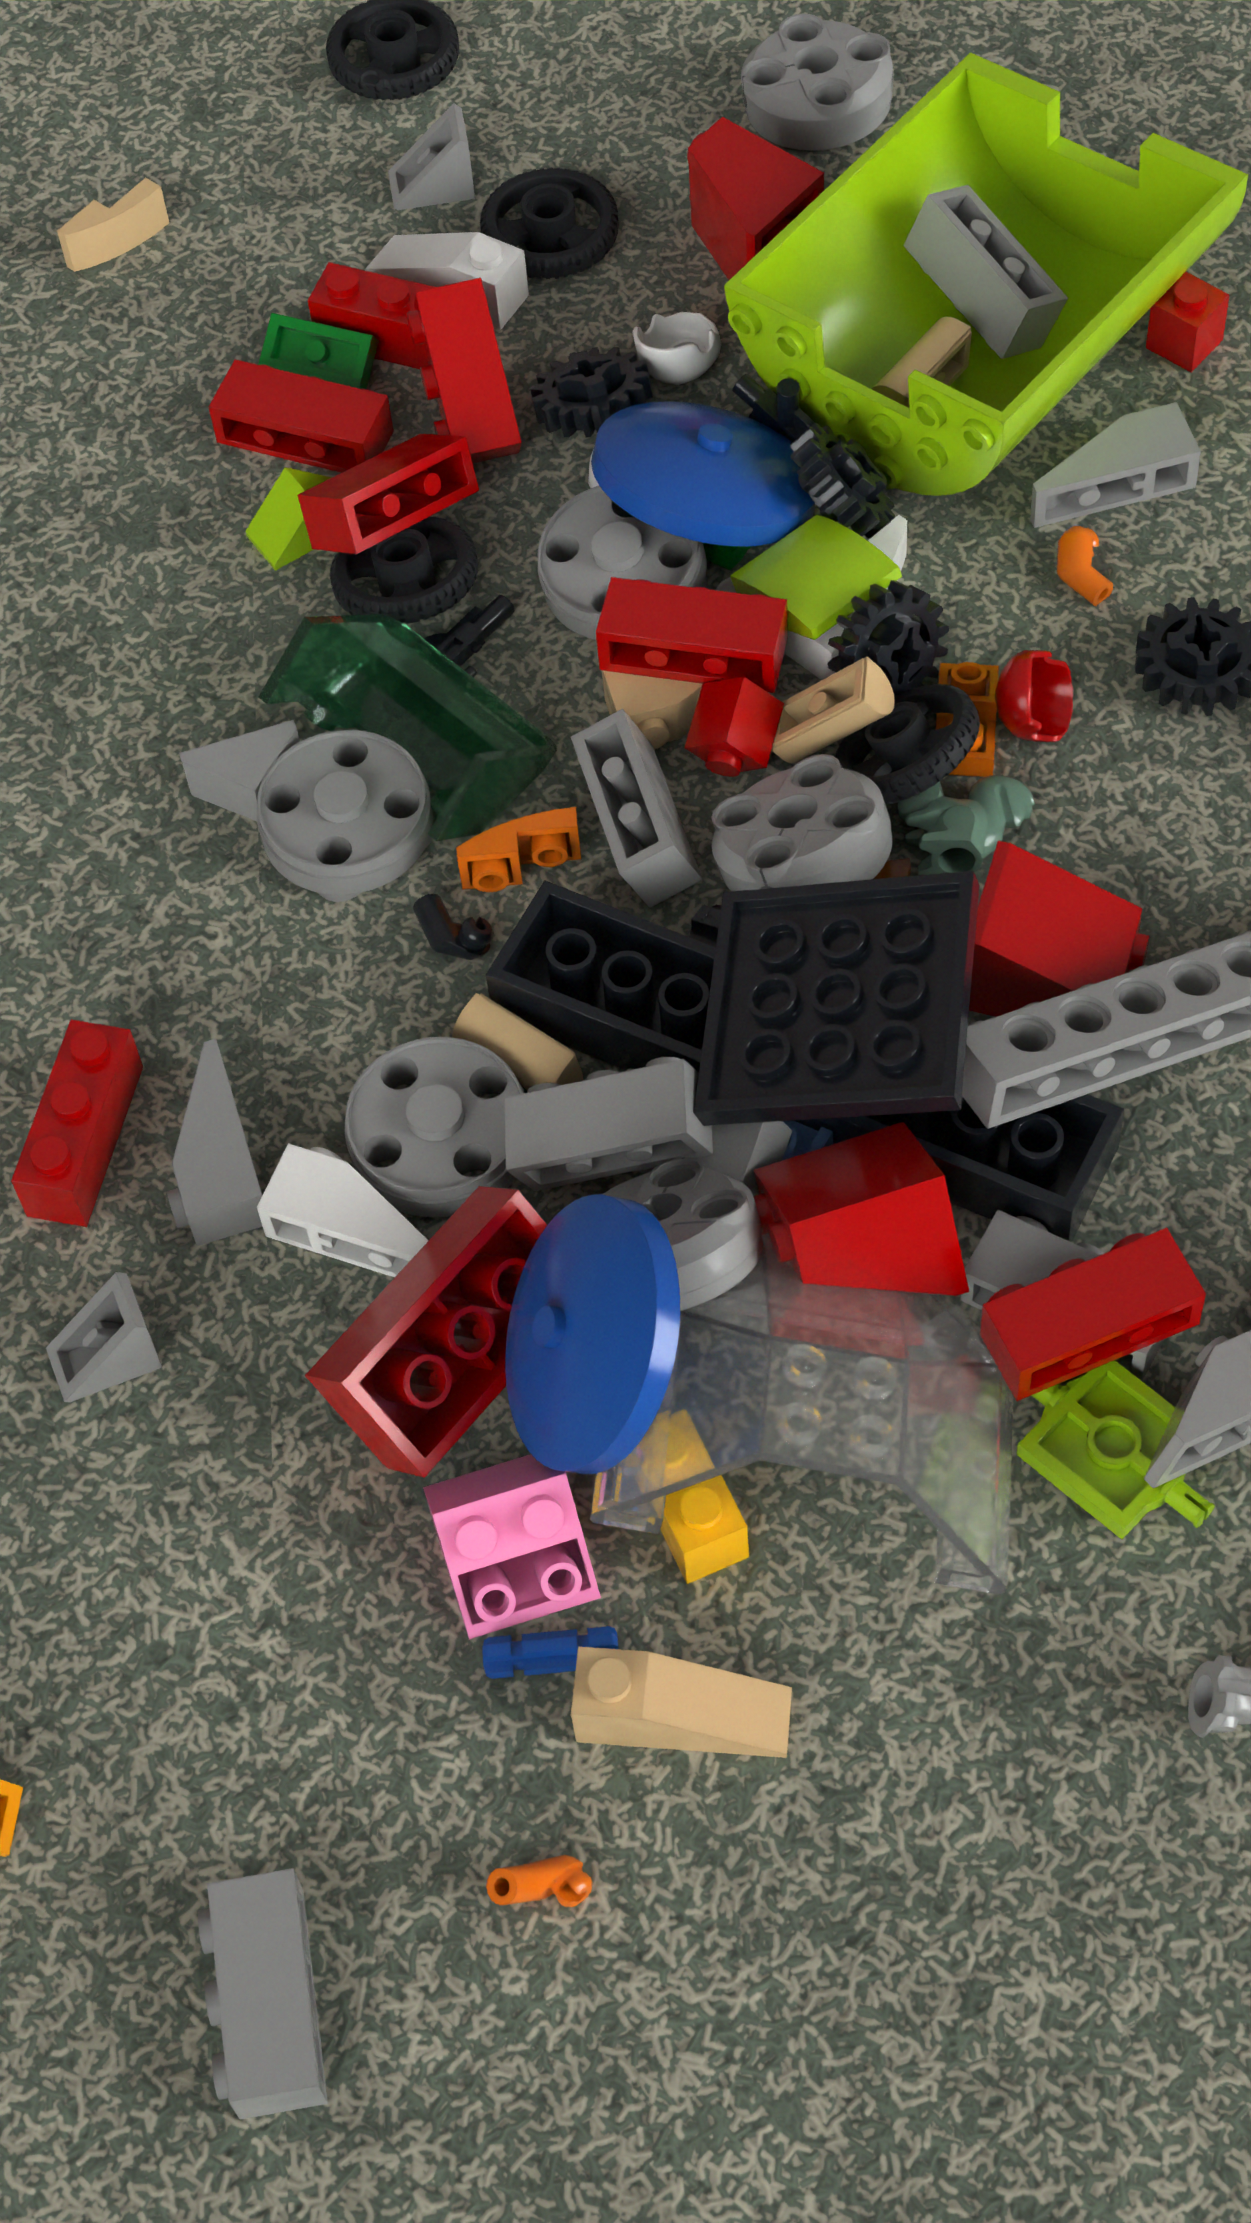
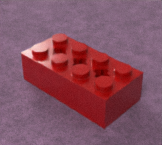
M478 1186L305 1374V1377L380 1462L391 1470L425 1478L506 1387V1340L514 1295L529 1254L547 1226L545 1221L518 1189Z

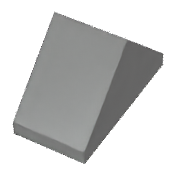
M453 103L388 171L395 209L404 210L475 199L469 145L462 108Z
M291 720L181 752L179 755L190 793L194 797L257 821L258 792L266 772L282 753L299 743L300 740L295 722Z
M115 1272L46 1347L64 1402H73L162 1368L127 1273Z

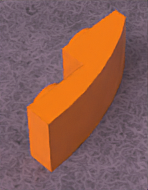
M974 662L959 664L940 663L938 684L952 685L963 690L974 703L980 719L979 732L974 745L961 763L949 775L979 777L993 775L997 713L994 695L999 676L998 665H980ZM937 713L936 730L950 725L954 715L950 713Z
M576 807L554 809L513 819L492 827L456 847L462 890L477 889L482 892H497L509 885L523 884L522 864L535 863L542 867H555L567 860L581 859Z

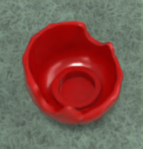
M1023 650L1012 656L1000 673L994 695L998 716L1004 726L1016 738L1035 742H1058L1068 731L1073 713L1071 672L1066 662L1048 658L1052 657L1050 651Z

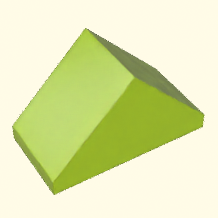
M285 467L245 531L246 536L275 571L314 550L311 547L297 495L332 477Z

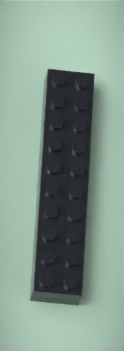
M544 880L486 973L489 998L559 1043L624 1070L646 1067V1064L655 1058L675 1057L684 1059L699 1072L716 947ZM1087 1094L987 1129L962 1097L961 1110L794 1121L817 1131L820 1130L821 1126L833 1131V1144L904 1122L945 1175L950 1203L991 1220L997 1210L1014 1217L1026 1216L1041 1223L1048 1232L1072 1242L1119 1148L1124 1108Z

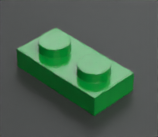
M271 313L258 365H268L272 368L308 377H319L325 381L367 389L379 340L373 335Z

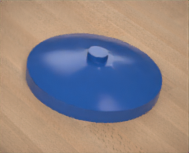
M650 402L630 406L614 413L603 422L597 432L591 465L599 486L623 510L644 523L672 535L722 546L748 547L767 545L780 541L811 519L816 507V503L799 484L797 471L801 467L791 459L790 455L794 453L790 447L792 441L763 423L744 415L696 403Z
M592 1194L581 1197L564 1207L550 1221L537 1239L525 1263L516 1288L506 1340L505 1371L509 1405L517 1432L527 1450L537 1461L553 1470L588 1475L606 1471L620 1463L634 1450L648 1431L668 1388L676 1357L680 1328L679 1277L673 1250L663 1227L653 1213L636 1201L603 1194Z

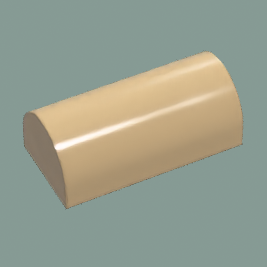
M953 317L940 318L885 374L872 390L909 408L908 376L915 369L950 386L969 365L971 326Z
M867 656L782 701L784 707L771 751L785 762L797 763L889 715L894 709L895 699L887 676Z
M475 993L455 1023L452 1038L474 1042L495 1053L510 1067L521 1087L527 1091L530 1087L541 1083L565 1085L584 1080L575 1052L482 993L480 995Z

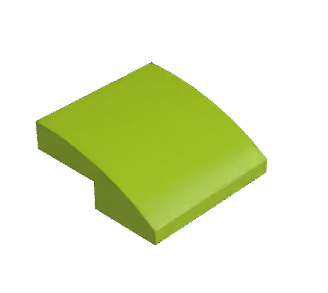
M818 514L730 575L736 593L761 594L773 598L787 599L788 631L812 640L817 639L838 624L836 619L839 615L849 616L854 612L851 599L854 596L868 601L870 599V585L877 584L886 589L891 580L897 581L902 577L899 566L876 546L844 525Z

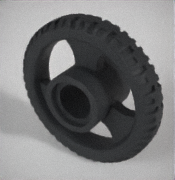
M368 0L366 3H361L359 6L353 7L352 10H348L346 14H343L335 22L327 38L326 54L332 75L347 90L357 93L359 96L375 100H400L405 97L417 96L419 93H425L445 80L457 62L459 39L456 26L450 16L444 10H441L439 6H435L427 0ZM415 23L427 28L416 31ZM353 39L366 42L369 65L363 69L355 67L345 57V50ZM419 54H435L429 61L421 65Z
M558 167L534 169L531 172L526 171L523 174L515 175V178L508 179L507 182H503L487 198L480 218L482 234L515 247L525 242L528 250H524L527 276L532 279L534 277L537 279L565 278L568 275H576L577 272H583L585 269L591 268L593 263L596 265L608 254L616 241L619 228L618 209L610 191L600 181L590 175H586V173ZM575 198L586 201L598 212L600 222L597 229H585L576 225ZM521 202L522 218L516 220L502 219L513 206Z
M431 516L358 554L337 552L330 568V580L339 605L350 615H354L355 618L365 622L369 621L373 624L378 623L379 625L410 624L420 622L421 619L427 620L430 617H435L460 602L474 585L478 573V557L473 540L463 528H460L459 525L454 524L452 521ZM446 560H457L451 572L437 583L433 566ZM361 577H375L378 581L381 596L367 594L356 588L351 581Z
M932 684L909 689L895 695L893 711L889 715L845 737L834 757L839 760L841 768L856 771L870 778L880 789L886 805L909 799L926 791L949 775L961 763L977 738L980 727L978 711L970 697L963 690L947 684ZM935 713H950L954 715L950 725L937 730H932L924 716ZM873 749L875 755L864 761L865 757Z

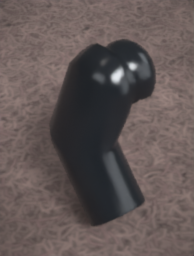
M427 894L414 903V913L434 951L467 960L480 958L489 951L494 931L490 923L484 918L479 917L475 922L473 917H469L462 924L453 922L438 894Z

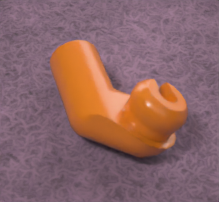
M1073 526L1066 530L1058 541L1057 574L1063 582L1093 606H1097L1110 596L1114 585L1092 567L1093 547L1099 546L1097 534L1090 528Z
M565 1854L523 1865L497 1868L490 1873L486 1888L490 1899L498 1905L537 1901L555 1894L562 1906L575 1907L588 1897L593 1884L591 1877L582 1871L583 1862Z

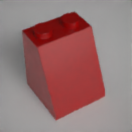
M721 117L704 133L698 134L688 147L687 159L689 164V198L692 227L728 280L741 270L824 191V172L724 117Z
M998 840L978 905L969 1011L997 1017L1021 1009L1027 1004L1042 1002L1075 991L1086 984H1096L1144 966L1150 935L1139 933L1143 908L1012 843Z
M904 1122L754 1169L759 1194L753 1197L762 1223L761 1234H769L778 1262L781 1264L789 1261L803 1284L953 1296L969 1292L945 1175Z

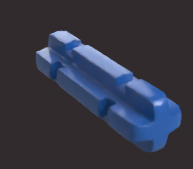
M606 1626L587 1628V1635H578L577 1629L522 1634L521 1641L513 1642L511 1635L488 1637L484 1640L482 1646L484 1671L486 1676L491 1679L514 1677V1670L523 1669L525 1676L573 1672L576 1670L578 1646L619 1649L618 1635L615 1628Z

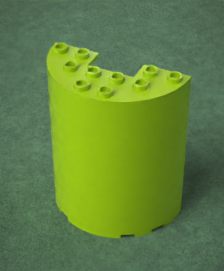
M970 52L724 285L729 309L728 321L737 333L749 360L767 388H770L777 394V385L781 380L787 378L796 380L800 386L799 408L822 428L828 425L836 437L842 434L847 442L851 438L859 442L865 448L868 457L876 468L885 475L888 485L887 489L896 488L906 492L932 496L956 494L976 486L986 478L1221 236L1234 221L1241 208L1246 192L1248 174L1155 133H1152L1140 145L1139 171L1060 136V91ZM969 185L1068 297L1041 348L1001 359L903 246L929 194ZM953 317L971 326L969 365L950 386L915 369L908 376L909 408L872 390L885 374L940 318Z

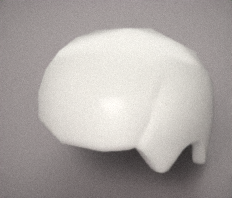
M679 312L667 317L654 314L650 327L645 333L642 332L640 327H634L633 337L639 360H645L649 374L663 383L680 385L699 378L712 366L720 354L721 340L719 331L715 323L702 313Z

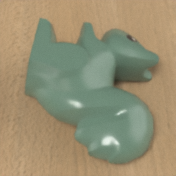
M989 775L979 779L971 786L967 799L943 796L941 784L938 782L926 791L898 802L897 814L906 821V825L919 828L907 833L905 842L908 845L919 846L920 849L930 853L928 857L919 863L918 875L974 871L976 873L980 869L983 859L996 849L998 840L1002 841L1004 829L1020 827L1023 820L1031 817L1032 806L1035 803L1031 791L1021 781L1003 775Z

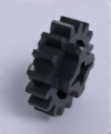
M598 347L592 348L589 354L587 351L570 353L568 362H551L552 372L538 373L536 375L538 384L530 387L538 424L545 423L546 430L549 433L562 428L563 435L567 438L575 434L577 430H583L586 438L592 437L595 431L596 433L598 432L603 422L614 413L630 406L647 403V399L653 398L646 361H638L637 354L633 351L621 356L619 347H613L606 354H600Z
M814 423L790 444L794 451L790 455L791 459L801 467L797 471L799 484L816 503L822 516L835 522L839 521L840 524L847 528L850 526L852 531L862 537L865 535L868 540L895 518L894 513L891 511L895 507L894 503L884 495L888 491L886 488L888 486L886 477L876 468L868 457L865 448L853 438L847 442L842 434L836 437L828 425L822 428L818 423Z
M891 580L887 589L877 584L870 585V599L864 601L854 596L851 599L852 607L855 611L849 618L839 615L836 619L837 623L844 630L841 636L829 639L828 645L839 650L838 656L832 658L827 663L828 669L838 672L868 656L887 676L894 696L909 689L924 686L922 681L926 676L931 678H938L939 676L938 669L933 666L935 658L943 657L948 653L947 648L938 644V639L949 632V626L937 620L943 612L942 606L929 600L930 594L912 585L906 586L896 580Z
M1191 597L1187 600L1185 610L1180 611L1173 604L1167 603L1164 607L1163 619L1150 615L1147 618L1146 631H1139L1135 652V673L1144 675L1143 690L1148 692L1160 689L1158 704L1165 706L1173 700L1180 701L1181 714L1185 715L1189 713L1193 705H1201L1205 715L1212 716L1215 703L1221 702L1224 707L1231 711L1236 708L1238 694L1251 698V621L1242 624L1239 622L1240 608L1236 606L1227 613L1219 611V600L1214 598L1207 608H1199L1195 598Z

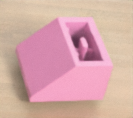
M530 1454L423 1487L469 1640L601 1598L565 1471L548 1468Z

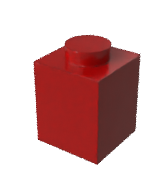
M1185 272L1150 308L1146 349L1192 372L1223 340L1230 295Z
M746 677L703 683L684 748L704 760L705 767L709 771L721 776L736 777L743 771L767 768L784 703Z

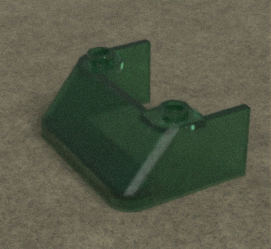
M382 614L304 617L258 696L266 704L300 703L306 708L304 711L306 718L322 729L334 731L336 727H356L360 731L384 736L402 746L415 759L425 777L427 785L436 792L431 799V807L437 813L435 816L436 821L428 832V835L435 841L482 833L545 770L557 751L556 745L548 736L414 630L402 622Z

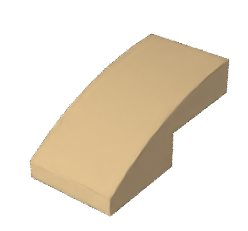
M145 177L110 208L93 200L58 229L57 233L67 267L75 272L109 261L142 244L167 226L169 219L161 186Z

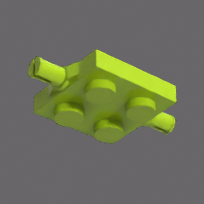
M1116 1360L1090 1370L1085 1375L1068 1382L1064 1386L1059 1383L1031 1395L1043 1404L1045 1409L1040 1421L1018 1443L1017 1456L1121 1540L1148 1512L1161 1507L1164 1503L1170 1505L1190 1521L1195 1528L1201 1526L1203 1520H1206L1212 1513L1215 1504L1210 1503L1184 1482L1186 1474L1156 1488H1152L1144 1480V1476L1176 1407Z

